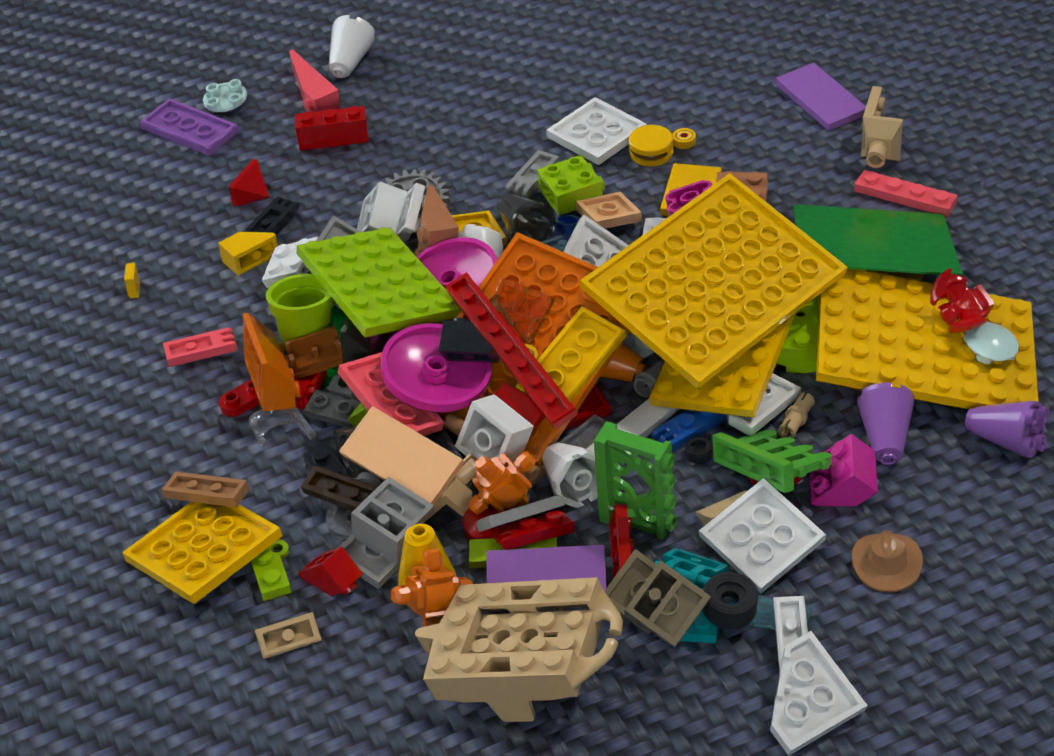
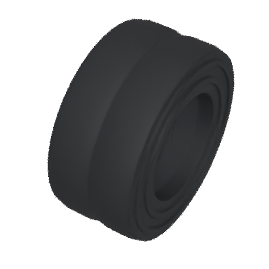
M724 572L713 576L707 581L703 591L710 595L711 598L703 608V613L709 622L723 629H739L748 625L753 620L757 612L758 591L755 584L749 578L738 573ZM724 597H734L738 600V603L729 605L724 603L722 599Z

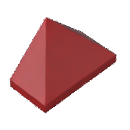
M252 159L228 186L233 206H240L269 198L257 159Z

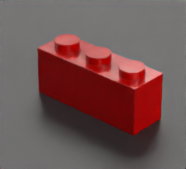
M351 106L342 109H327L325 111L295 114V129L299 150L369 142L365 106Z

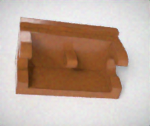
M335 326L284 342L296 380L347 363Z

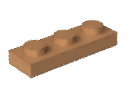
M175 472L162 488L164 498L237 507L250 488L247 480Z

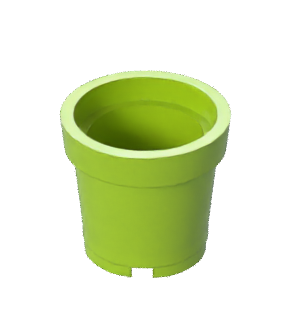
M313 274L289 276L278 280L268 288L266 300L270 313L275 317L281 343H283L287 356L288 353L284 342L333 326L332 308L335 301Z

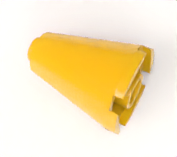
M415 524L405 532L397 579L398 586L405 584L407 576H412V567L423 565V554L426 549L431 548L440 550L443 565L456 575L453 565L431 526Z

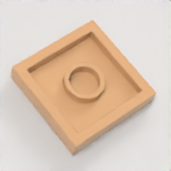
M621 192L576 201V211L581 216H587L604 229L642 221V212Z

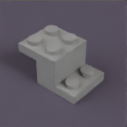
M390 477L380 484L351 513L352 534L340 545L363 572L360 577L379 589L400 567L405 532L415 524H423L434 513V505Z

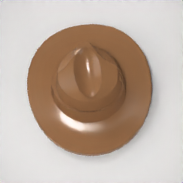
M885 530L880 534L864 536L855 543L852 550V564L858 578L871 589L880 592H899L911 587L918 580L922 571L923 556L919 545L913 539Z

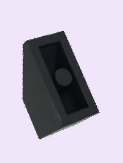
M465 318L443 320L438 351L447 361L499 363L498 355L469 320Z

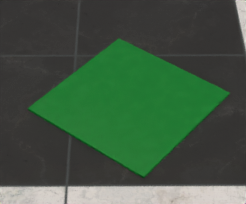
M792 204L795 225L846 265L847 269L941 275L945 270L952 268L951 274L963 276L944 214Z

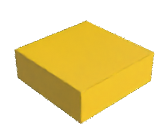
M127 263L125 265L124 282L130 299L139 298L140 278L136 263Z

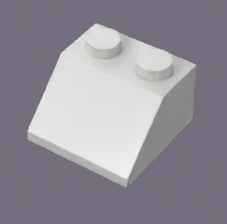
M493 394L472 401L455 447L465 456L472 453L477 459L482 456L489 459L492 457L499 458L500 453H505L513 461L525 449L534 426Z

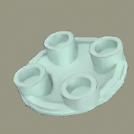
M233 79L221 84L211 83L206 86L203 103L210 111H230L240 106L246 100L247 91L239 79Z
M986 322L984 325L966 331L964 334V341L977 354L976 359L983 364H990L992 361L1014 360L1016 358L1019 343L1008 329L999 324Z

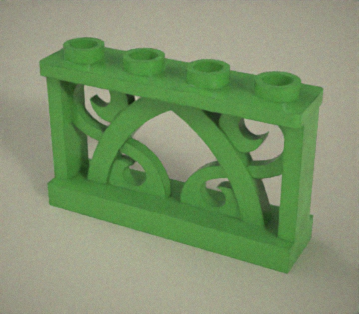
M606 421L594 439L599 521L609 524L615 504H626L628 517L632 518L633 528L655 534L657 539L664 540L667 533L674 530L677 522V516L674 515L676 495H673V487L676 476L673 475L672 468L675 461V455L672 454V442L665 440L662 443L617 429V424ZM637 455L644 456V458L641 460ZM649 458L654 459V465L649 463ZM634 469L645 480L651 490L644 494L636 495L634 489L621 479L620 476L628 475ZM651 510L656 511V516L652 515L653 512Z

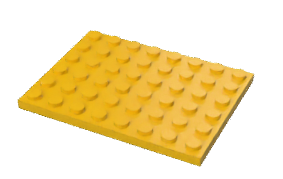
M729 173L581 279L579 287L698 389L845 275L848 267Z
M847 269L845 275L819 294L816 381L864 389L873 384L885 382L892 383L893 388L901 389L900 385H903L912 391L916 400L964 409L1023 401L1039 402L1032 304L1029 301L989 294L995 305L985 319H987V322L999 324L1008 329L1016 337L1019 348L1014 360L992 361L990 364H983L976 359L977 354L964 341L965 332H949L948 328L950 325L942 320L938 307L948 303V300L942 298L935 306L930 304L933 283L866 270Z

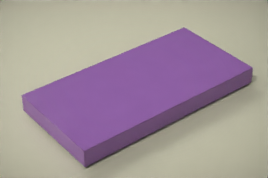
M815 63L775 78V85L828 131L859 119L864 115L866 106Z
M170 98L139 122L140 128L208 156L239 132L237 124Z
M604 545L486 551L487 583L597 577L604 591L606 590Z

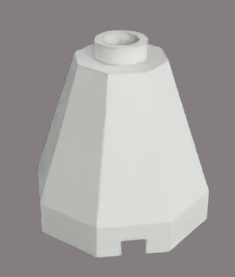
M559 442L548 446L542 456V461L554 496H562L564 504L575 508L583 506L584 504L581 501L589 498L590 502L597 499L595 453L582 447Z

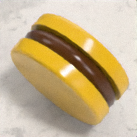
M645 125L636 128L629 136L630 158L639 165L649 167L659 166L668 162L673 156L672 133L667 128L659 125Z

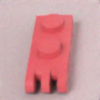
M229 327L163 343L169 367L237 350L233 330Z

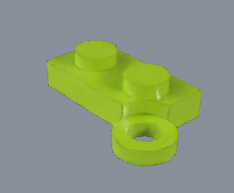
M277 540L251 560L263 601L292 593L282 563V559L289 554V546L284 540ZM276 548H282L280 552H273Z

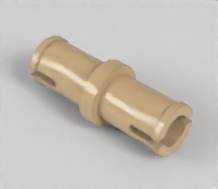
M805 392L800 393L794 405L790 406L785 412L786 418L778 428V433L782 438L787 436L794 438L799 427L806 423L808 419L807 414L815 404L814 397L811 394L807 393L805 396Z

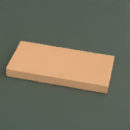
M373 406L339 450L341 455L385 481L390 477L432 505H435L464 464L462 458Z

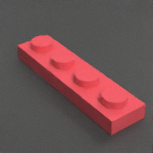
M864 170L854 184V192L931 213L944 214L945 217L950 215L957 204L958 195L900 180L899 178L885 176L873 171Z

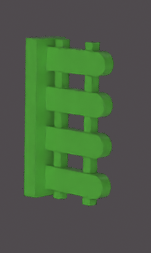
M774 430L757 431L752 436L748 435L739 439L722 432L712 435L714 462L757 481H761L764 478L775 489L784 493L794 490V477H804L806 473L818 469H827L832 464V455L830 453L820 452L813 454V447L811 445L795 447L794 438L783 437L777 439V432Z

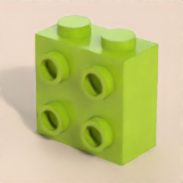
M582 155L537 169L538 188L558 216L576 210L577 200L603 195L602 190L605 189L602 177L596 175L592 164L587 163Z

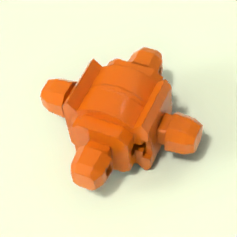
M528 451L519 455L515 462L505 453H500L499 458L492 457L489 459L484 456L480 457L475 461L477 478H473L472 481L480 493L478 495L475 494L469 501V508L478 515L489 508V504L499 513L504 512L505 508L512 509L513 507L517 508L527 505L529 500L526 495L528 488H531L532 484L524 473L526 471L529 472L535 465V458Z
M436 548L426 549L423 554V565L412 567V576L406 577L405 584L396 586L391 590L392 602L398 605H408L422 617V627L440 623L459 586L473 584L472 580L466 577H457L451 570L443 565L442 554Z

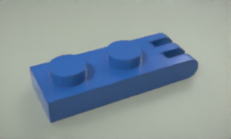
M686 410L656 428L652 432V437L662 443L665 440L672 442V452L684 446L688 440L699 437L725 421L727 415Z

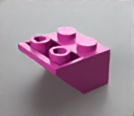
M853 434L836 442L825 451L832 455V464L829 468L810 472L811 504L814 506H858L878 493L875 450Z

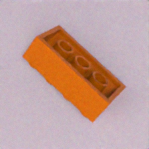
M243 313L244 361L263 412L296 408L295 398L300 396L298 381H294L293 368H289L288 356H284L283 343H278L275 333L249 313Z

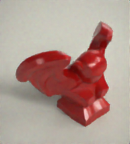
M952 268L945 270L936 279L932 287L930 304L935 306L942 298L948 300V303L940 305L938 309H940L942 320L950 325L948 328L949 332H965L984 325L987 322L986 316L995 305L989 294L981 284L976 286L974 290L966 288L967 278L951 274Z

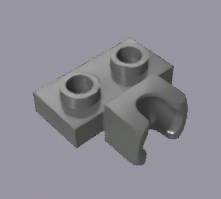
M335 375L327 387L328 393L320 390L314 391L304 408V413L306 417L353 430L355 427L348 421V418L360 402L348 386L344 387L340 383V376Z

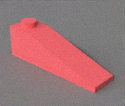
M290 50L292 69L306 111L317 112L327 109H341L338 89L295 50Z

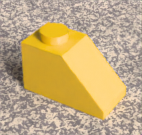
M238 232L218 242L222 262L237 276L271 259L274 249L278 247L276 235L267 232Z

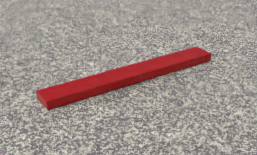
M467 272L444 286L457 306L493 348L501 362L555 430L578 415L573 404Z

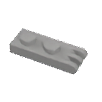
M538 150L506 184L505 192H513L517 196L522 194L523 198L528 199L538 188L537 169L558 163L559 156Z

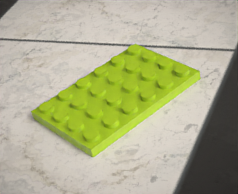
M382 227L368 232H356L355 234L341 237L335 236L326 240L309 241L308 243L297 245L296 254L364 337L402 330L418 324H429L457 318L461 312V309L447 293L446 289L390 227Z

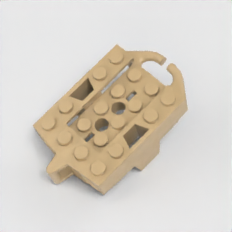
M597 577L460 585L440 623L418 628L415 632V636L429 657L423 680L436 700L462 703L486 702L504 722L534 721L536 715L532 701L577 697L581 684L613 657L618 646L617 640L613 638L606 639L603 648L593 656L602 629L601 621L608 620L610 622L609 634L613 637H620L623 619L618 609L605 593ZM573 607H575V608H577V609H578V608H587V607H589V609H590V610H569V611H563V609H571V608H573ZM507 610V611L510 612V613H504V614H482L481 611L503 612V611Z

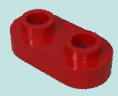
M252 379L223 394L219 399L222 414L229 417L241 415L260 404Z

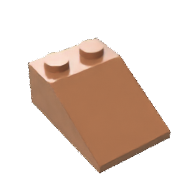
M429 185L421 215L420 228L417 229L419 244L415 250V256L436 243L458 238L459 227L433 185Z

